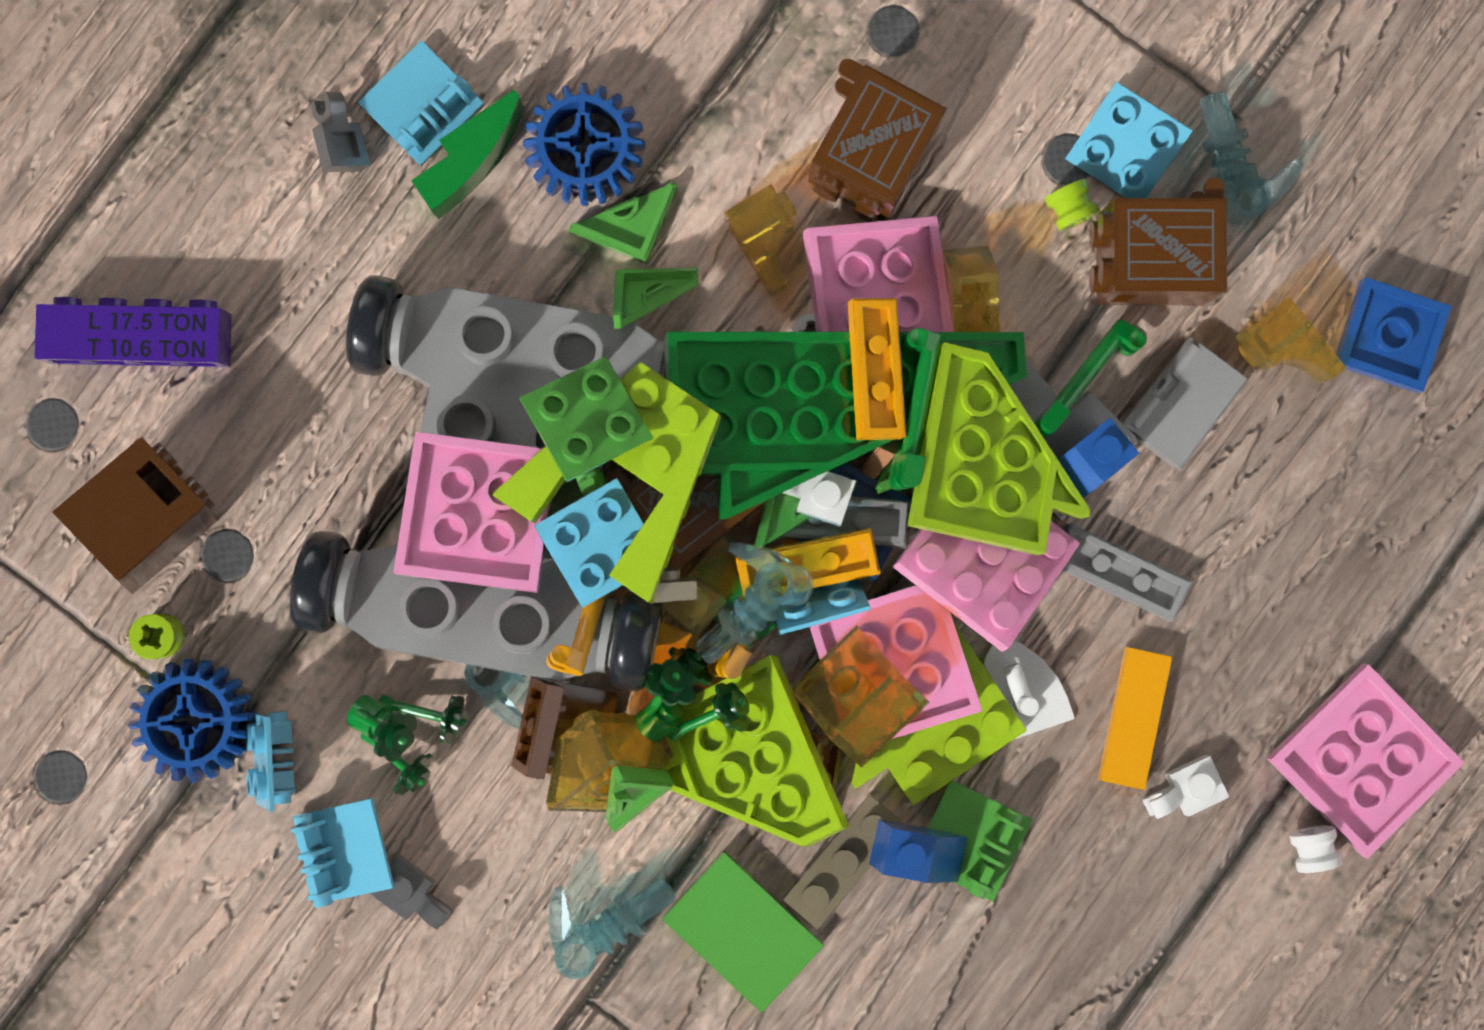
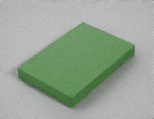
M725 850L662 916V920L761 1013L765 1011L824 947L823 942Z

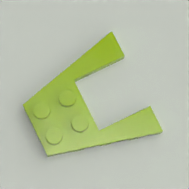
M639 362L620 381L652 434L653 439L612 460L661 492L663 497L609 576L652 604L657 595L656 590L663 570L667 568L674 549V540L682 519H685L691 502L689 499L698 475H701L721 416L660 374ZM545 446L493 493V496L536 524L565 479Z

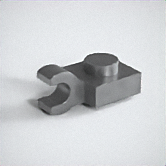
M341 92L323 93L324 101L311 102L313 117L320 123L312 131L322 171L361 172L370 166L360 123H348L345 99Z
M397 855L389 865L395 888L369 894L405 921L416 911L427 924L438 930L440 926L445 924L454 910L429 893L436 880L402 855Z

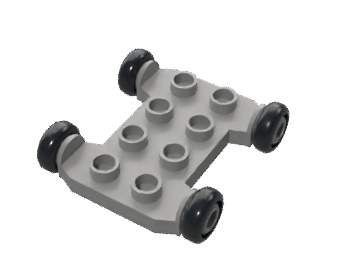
M378 275L366 277L358 286L349 312L346 331V357L354 372L370 376H381L393 366L397 373L408 375L429 387L421 433L544 448L546 445L519 399L521 396L604 356L608 358L619 379L639 362L666 378L664 341L657 340L634 322L623 328L614 329L612 316L453 287L415 297L403 294L402 287L396 280ZM605 463L599 466L603 473ZM576 478L568 482L564 481L551 501L549 516L583 497ZM318 531L312 533L306 539L299 552L292 577L289 608L293 623L299 630L304 632L322 634L332 629L337 622L343 626L350 627L372 645L383 650L559 682H566L597 672L607 674L609 668L611 683L616 688L628 691L642 690L650 676L649 669L654 661L661 623L662 602L650 604L632 591H628L624 595L622 603H620L619 598L606 595L582 676L559 672L547 665V655L555 646H572L583 608L546 546L538 593L396 575L393 572L397 546L368 551L351 550L347 539L342 534L336 532Z

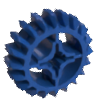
M583 82L580 84L579 95H573L569 85H564L562 87L564 99L558 101L552 93H548L546 96L551 107L549 110L542 106H535L533 111L537 118L541 120V123L535 121H528L526 123V130L536 136L523 140L525 150L535 152L525 159L526 164L529 168H539L533 175L537 184L550 180L546 187V191L550 196L556 195L563 187L562 200L566 204L572 202L575 193H579L582 206L589 205V194L596 193L599 203L604 204L607 202L604 190L611 188L616 196H620L623 193L618 182L620 178L630 184L635 181V175L627 166L641 168L643 165V159L634 154V152L646 149L645 140L635 137L643 132L642 123L640 121L629 122L635 115V109L631 105L620 109L623 98L619 93L612 95L606 101L607 90L605 86L599 85L593 96L590 95L587 83ZM592 113L610 120L619 130L621 137H610L609 133L599 132L594 129ZM576 114L575 124L570 130L556 133L555 137H551L556 127L563 120ZM584 127L592 143L588 145L587 152H585V163L578 149V145H581L582 138L584 137ZM549 152H559L560 157H569L575 160L578 177L567 175L557 169L550 161ZM613 152H619L616 160L607 170L593 176L594 165L599 159L612 157Z
M193 658L184 659L181 668L176 662L165 664V675L159 671L152 672L149 675L152 686L141 685L138 687L137 692L145 701L133 702L129 708L133 712L140 713V719L129 721L127 726L130 729L140 728L141 736L134 738L131 744L134 747L146 745L148 750L141 756L143 762L146 763L156 758L158 759L155 765V773L163 774L171 767V779L173 781L182 780L187 773L190 782L194 783L201 781L203 772L209 779L219 776V765L228 770L235 766L232 754L241 756L246 753L245 745L238 739H248L247 729L244 728L243 722L253 720L255 712H243L242 704L249 703L252 700V696L250 694L240 696L236 694V691L243 684L240 678L226 683L229 676V668L226 666L219 667L213 673L214 666L211 660H202L197 667V663ZM181 685V695H177L175 710L171 714L161 715L165 700L175 688ZM199 685L205 687L216 696L223 710H215L208 706L205 701L204 692L199 690ZM188 714L194 717L198 716L199 719H211L209 721L199 723L198 726H194V724H187L186 722L174 721L176 719L184 718ZM224 725V731L219 743L210 753L203 756V745L207 744V736L210 729L214 726ZM163 730L170 731L177 736L180 749L185 750V754L176 750L167 741Z

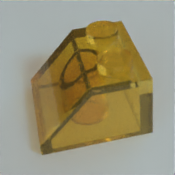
M857 625L791 688L794 695L830 740L860 767H863L930 703L904 673Z
M597 710L582 713L573 721L574 725L558 739L546 799L549 811L606 812L612 768L616 765L663 770L671 762L661 741L653 742L642 735L636 725V715L603 713Z

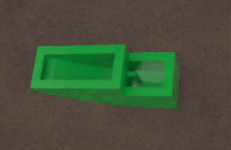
M515 90L441 138L439 141L448 153V156L411 180L438 219L461 203L484 180L502 156L516 131L525 109Z

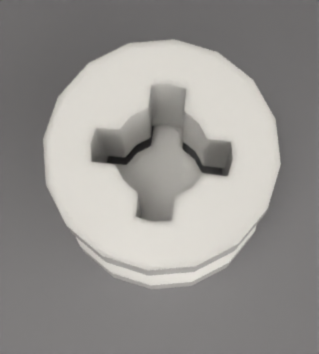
M1334 826L1307 827L1289 834L1290 842L1297 848L1298 858L1295 861L1298 872H1322L1343 865L1342 855L1336 851L1334 841L1337 838Z

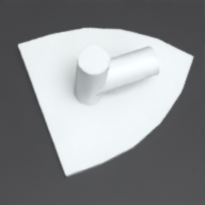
M1016 641L1004 652L991 645L983 665L1027 729L1026 732L1017 738L1075 719L1068 697L1057 675L1041 657Z

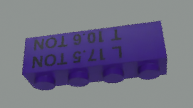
M54 297L53 304H36L34 359L49 364L230 368L232 314L217 308L216 301L202 299L189 300V307H172V301L166 299H144V306H127V300L119 298H99L98 305H82V299Z

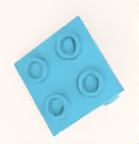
M421 40L358 101V104L422 166L442 146L439 140L468 121L484 105V102L472 91L470 85L461 76H457Z
M1116 81L1065 159L1125 198H1147L1193 130Z
M618 478L540 521L534 527L583 608L622 586L621 583L610 577L609 574L644 523Z
M859 579L776 596L771 604L780 635L871 610Z
M287 711L269 712L268 716L255 713L251 723L244 726L247 729L248 739H244L246 751H253L254 769H247V793L249 797H255L257 805L270 812L275 811L274 804L291 803V794L295 793L294 770L273 771V768L294 766V761L272 762V755L294 752L293 747L272 748V745L293 743L292 720H287Z
M373 798L292 816L295 827L291 828V833H295L298 848L301 851V854H298L297 857L298 860H303L305 866L301 868V873L307 874L306 881L310 893L307 895L308 901L313 900L315 908L330 905L334 900L395 888Z

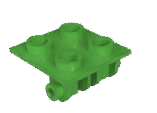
M606 356L519 398L566 482L574 478L578 482L586 481L595 475L594 468L653 439L652 434Z
M952 780L949 782L927 828L968 837L959 880L954 883L968 889L969 893L981 899L987 898L994 902L1033 819Z

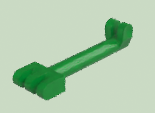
M1118 319L1115 321L1050 406L1034 421L1044 439L1060 427L1071 413V407L1116 350L1124 356H1132L1146 344L1144 333L1124 320Z
M915 328L905 333L901 338L903 348L920 353L906 423V437L903 438L900 455L893 457L889 476L890 487L897 491L913 488L920 484L926 458L919 454L943 336L922 328Z

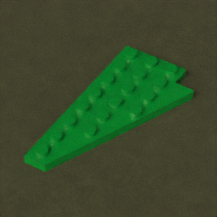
M667 332L664 335L666 379L721 416L701 475H698L717 476L719 520H726L893 441L856 440L850 332ZM899 332L906 425L920 353L904 349L901 344V338L907 332ZM935 332L943 336L941 344L946 342L989 353L1009 385L1027 377L1024 332Z

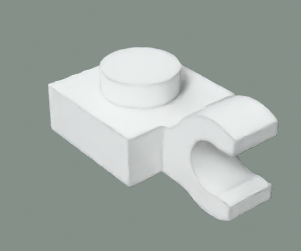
M827 471L783 493L800 498L796 512L840 527L856 481Z
M1203 755L1165 773L1170 786L1142 800L1149 816L1155 815L1158 819L1172 813L1179 806L1184 815L1192 816L1229 798V795L1211 756Z

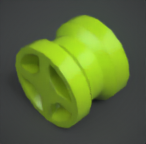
M1086 179L1070 183L1044 198L1047 207L1054 209L1058 217L1055 224L1059 232L1075 227L1101 212L1097 203L1090 201L1087 194L1089 185Z
M146 614L139 617L132 624L129 631V643L132 650L138 656L145 659L168 658L175 655L182 648L185 641V630L182 623L170 614ZM149 628H152V630H153L152 638H151V639H149V638H150V632H151V630H150Z

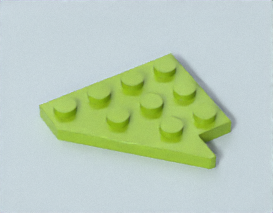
M946 342L941 344L920 450V456L926 458L921 482L918 486L914 487L907 526L1038 556L1046 554L1052 512L1084 519L1090 517V508L989 353Z
M955 622L954 625L982 711L858 749L852 777V784L855 789L888 768L914 806L1027 731Z
M769 655L743 669L739 677L735 679L726 678L717 683L728 684L733 682L746 696L750 707L749 713L746 715L749 722L748 730L744 732H739L736 729L729 730L724 724L723 717H720L686 732L676 742L666 736L673 757L651 768L668 770L674 782V785L669 790L802 847L812 846L849 828V824L778 656ZM717 684L696 694L691 704L681 705L683 708L681 723L714 709L713 698L717 695L715 691Z

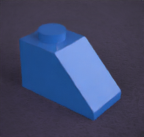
M1108 418L1059 457L1058 461L1082 498H1084L1140 453L1112 419Z
M879 819L869 864L883 875L925 883L958 882L968 837Z

